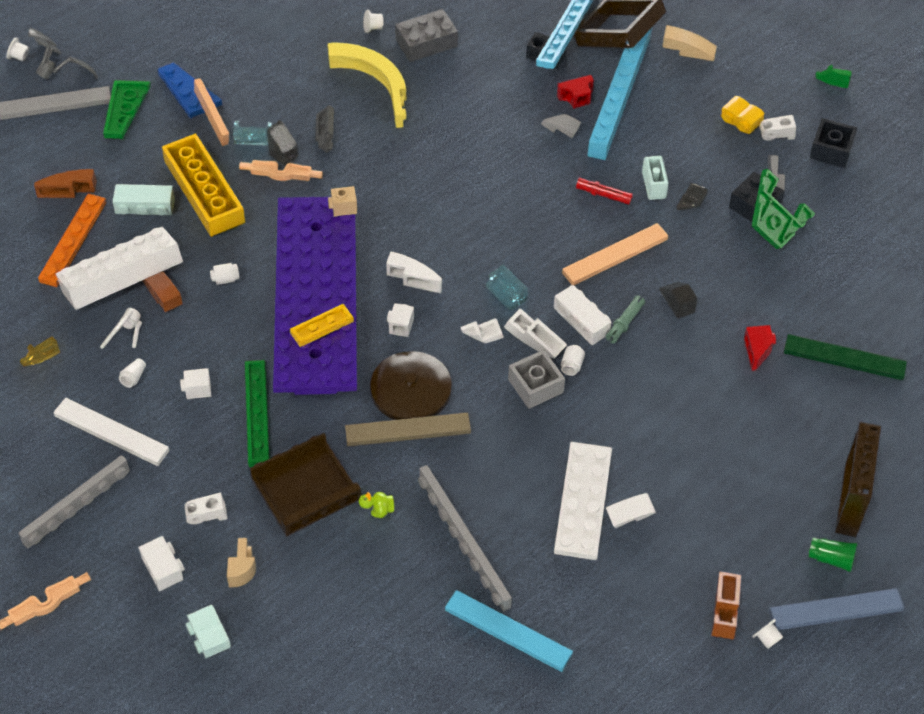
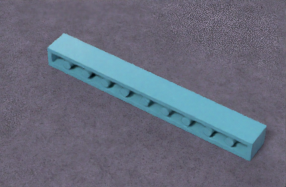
M652 28L633 48H624L589 140V157L606 160L650 41Z

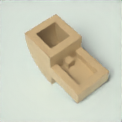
M238 538L237 557H228L227 580L229 587L245 585L255 575V557H252V546H248L247 538Z

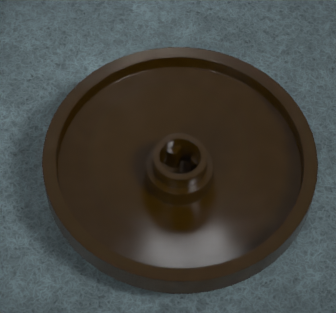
M406 351L391 355L376 367L371 377L370 390L374 404L384 415L394 420L436 416L445 408L451 397L452 382L447 368L438 359L426 353Z

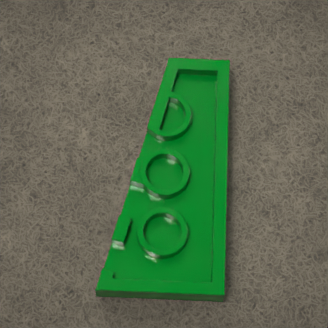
M114 80L103 131L104 138L123 139L151 87L150 81Z

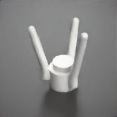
M128 308L100 348L103 349L122 326L127 329L135 327L132 348H135L139 329L142 325V322L139 321L140 313L133 308Z

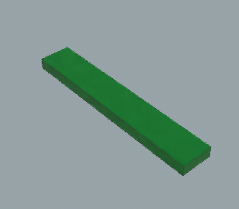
M265 360L245 361L249 467L269 459Z

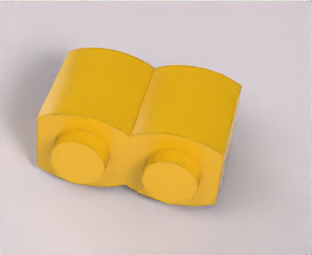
M735 96L722 108L721 117L726 123L736 125L741 132L751 134L763 121L764 112L757 106L750 105L745 99Z

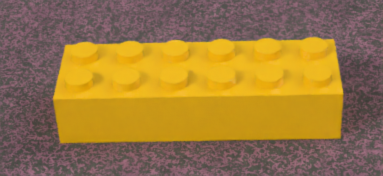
M196 133L162 146L164 162L211 237L245 223L244 209Z

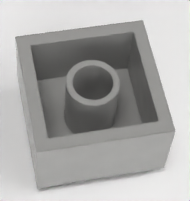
M545 350L509 365L508 380L528 409L564 393L565 378Z

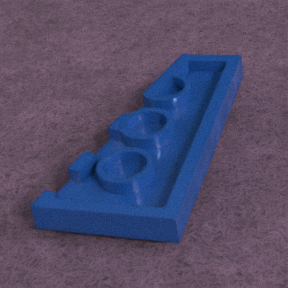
M174 62L158 68L159 76L189 118L205 113L194 92V80L196 79ZM207 89L215 107L221 106L222 100Z

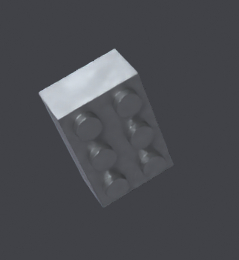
M443 9L395 24L396 41L410 62L458 47V31Z

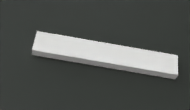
M65 398L54 411L55 417L156 466H159L170 451L168 446L68 398Z

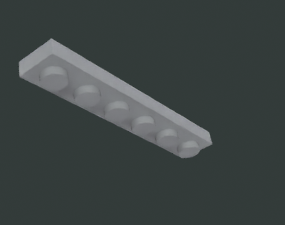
M121 455L21 530L19 536L23 545L28 549L32 545L39 543L45 535L56 530L62 522L73 517L78 510L90 504L99 494L106 492L116 481L123 479L130 472L127 460Z

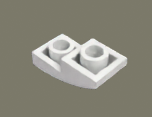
M647 493L606 507L615 528L633 520L639 521L656 513Z

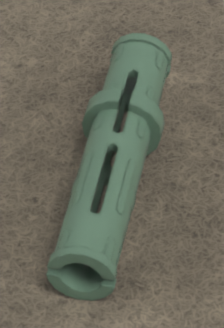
M635 296L620 318L614 321L613 327L605 336L608 341L613 336L610 343H616L621 334L628 330V325L645 305L643 297L638 303L641 296Z

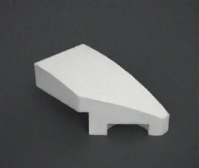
M496 318L477 325L475 321L460 327L462 333L483 343L504 338Z

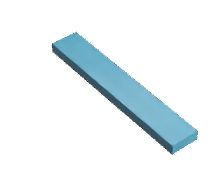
M457 590L445 606V611L560 672L563 671L573 654L572 650Z

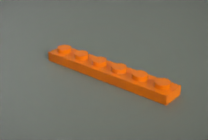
M87 194L38 277L39 283L58 287L59 282L55 273L69 267L106 205L104 197Z

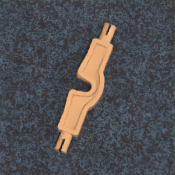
M253 160L252 163L240 162L239 164L240 170H250L253 175L269 176L271 179L278 181L291 179L310 181V178L322 179L323 171H314L311 166L287 163L282 171L278 170L279 166L276 161Z
M85 572L75 579L73 576H70L61 582L45 589L46 602L42 603L36 596H30L19 605L8 610L9 616L0 620V630L12 623L18 626L34 616H42L52 612L60 605L61 601L79 592V586L90 581V576Z

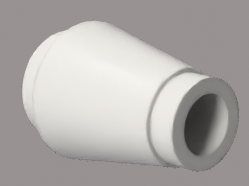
M138 358L123 369L119 376L121 384L129 388L137 385L146 367V363Z

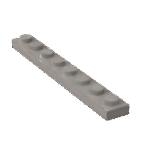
M427 465L420 468L418 482L421 488L427 490L431 504L437 506L440 518L449 525L450 534L460 542L459 547L464 555L467 554L470 558L472 569L475 572L478 571L483 586L486 589L489 588L494 604L496 606L499 605L503 612L510 609L512 597Z

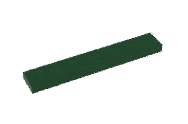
M790 334L787 335L784 354L902 381L905 376L907 361Z

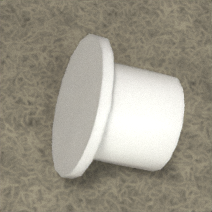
M370 10L365 11L363 20L365 32L369 33L371 29H382V14H371Z
M14 38L8 48L7 59L14 57L24 61L28 56L29 47L19 43L18 38Z
M775 619L752 636L753 638L758 636L767 649L783 638L773 624L776 621Z

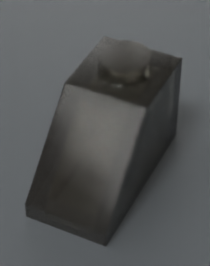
M279 120L267 129L270 156L284 166L294 161L298 157L297 143L284 123Z
M675 282L660 287V292L677 319L695 313L698 298L689 284Z

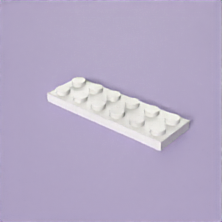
M576 442L570 443L554 554L597 560L612 452L611 447Z

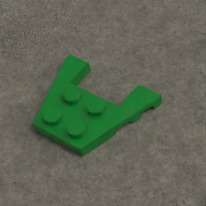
M764 169L761 174L752 227L775 249H780L815 213L805 203L799 204L794 216L771 195L779 179L769 169Z

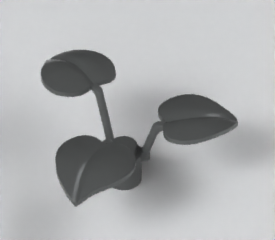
M31 27L28 30L29 37H34L38 45L46 47L43 60L36 70L38 75L48 80L53 72L57 73L66 63L73 62L87 68L92 72L96 80L98 79L95 70L90 65L74 57H68L55 68L56 63L49 59L53 51L59 55L61 54V51L55 47L57 44L37 29Z

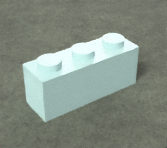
M116 184L113 196L115 214L172 215L175 199L173 186Z

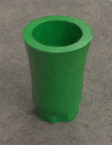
M813 538L808 557L851 573L857 543Z

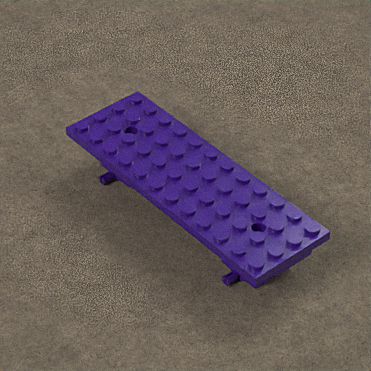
M278 197L273 393L294 392L295 395L357 391L355 214L334 216L333 209H329L328 197ZM341 304H344L354 317V322L302 347L297 344L290 334V328Z

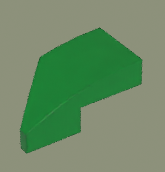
M830 65L828 69L822 72L817 71L815 78L830 85L848 88L851 71L834 69L833 65Z

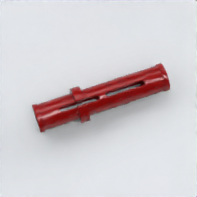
M579 177L576 189L590 192L591 195L603 196L630 205L633 197L632 193Z

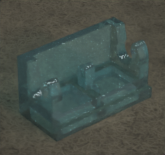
M239 121L234 122L233 136L235 144L271 145L273 134L272 122L267 123V128L238 126Z
M501 265L500 268L488 275V278L492 280L486 283V287L510 311L527 301L528 288L504 265Z

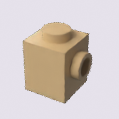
M354 186L331 189V197H328L329 209H333L334 216L357 214Z

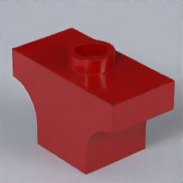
M592 75L558 83L557 97L559 101L569 102L573 109L589 105L594 83Z

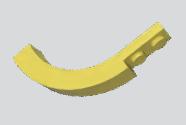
M328 43L330 68H349L365 72L378 79L387 88L392 100L396 128H402L403 120H406V110L402 109L404 101H406V86L396 66L383 55L366 47L347 43Z

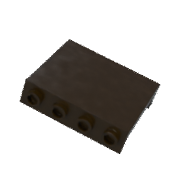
M325 433L315 435L308 441L294 445L291 449L278 453L271 459L259 462L250 468L252 482L286 537L359 501L361 497V487L357 482L353 483L326 442Z

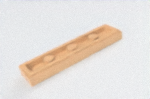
M200 78L194 80V92L221 145H228L229 132L203 81Z

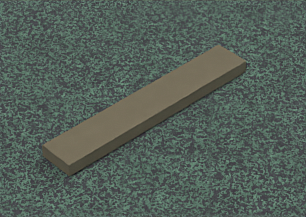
M468 413L345 425L347 446L471 434Z

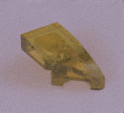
M51 336L35 348L32 344H29L27 347L29 352L26 357L20 359V363L24 367L56 356L60 353L57 341Z

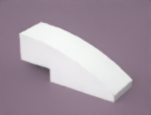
M390 252L386 263L388 276L402 278L403 285L441 293L442 278L433 270L415 259Z
M521 308L504 326L511 334L539 352L545 350L548 356L554 359L567 346L561 338L538 318L534 321Z

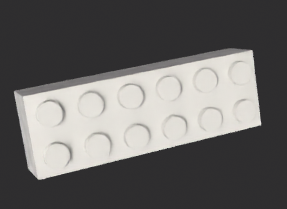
M160 227L142 236H136L133 240L126 243L118 244L115 248L108 251L100 252L92 258L84 259L74 266L66 267L55 274L63 294L75 310L180 264L183 260L177 242L163 227Z

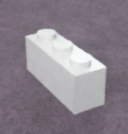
M571 285L555 296L554 309L591 345L603 339L610 331L612 323L610 318L603 314L596 304L590 302L584 293L574 285Z

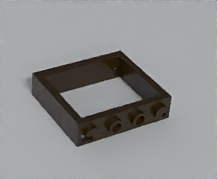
M602 0L579 24L573 36L578 47L633 48L667 11L663 0ZM611 15H639L626 30L598 29Z
M859 422L844 466L835 533L856 537L872 498L881 426ZM864 489L869 490L868 494L863 493Z

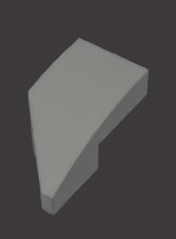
M566 114L544 119L541 125L552 132L558 129L570 138H573L581 124L580 121Z
M768 155V169L779 179L776 186L784 190L785 174H778V156Z

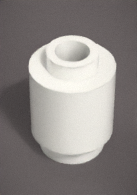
M237 264L216 265L210 271L211 280L216 282V285L231 283L240 279Z
M572 345L566 348L561 362V370L564 374L574 376L580 371L585 357V352L580 346Z

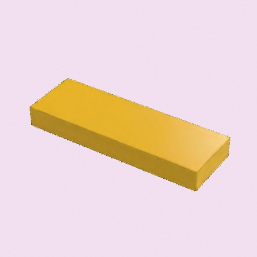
M341 304L290 328V334L297 344L302 347L354 322V317L345 305Z

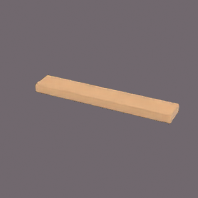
M656 223L563 268L562 274L571 285H576L668 240V234Z

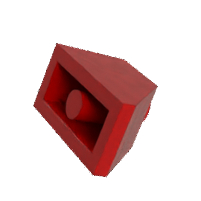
M770 325L746 327L744 342L752 371L757 370L770 355L773 345L776 344L775 333H772Z

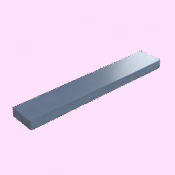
M895 588L771 607L769 613L772 621L776 620L773 623L778 630L900 612L903 611L904 605L898 589Z

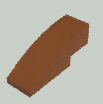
M80 169L43 178L34 182L37 198H75L76 192L95 193L97 181L94 169Z
M163 271L142 280L164 312L183 304L181 294Z
M719 571L711 636L734 640L741 575Z

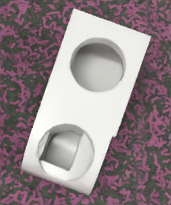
M793 115L766 119L759 125L762 138L766 141L787 137L788 140L795 139L796 125Z
M221 492L190 500L184 505L186 521L189 524H199L203 521L217 518L219 521L228 519L225 501Z

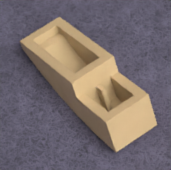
M666 26L663 48L680 50V56L714 61L717 46L690 31Z

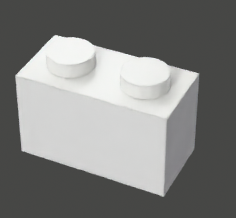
M161 536L139 547L141 558L159 591L183 580L182 571H184V567L179 558L175 560L173 556L175 551L171 542L166 543L164 537Z

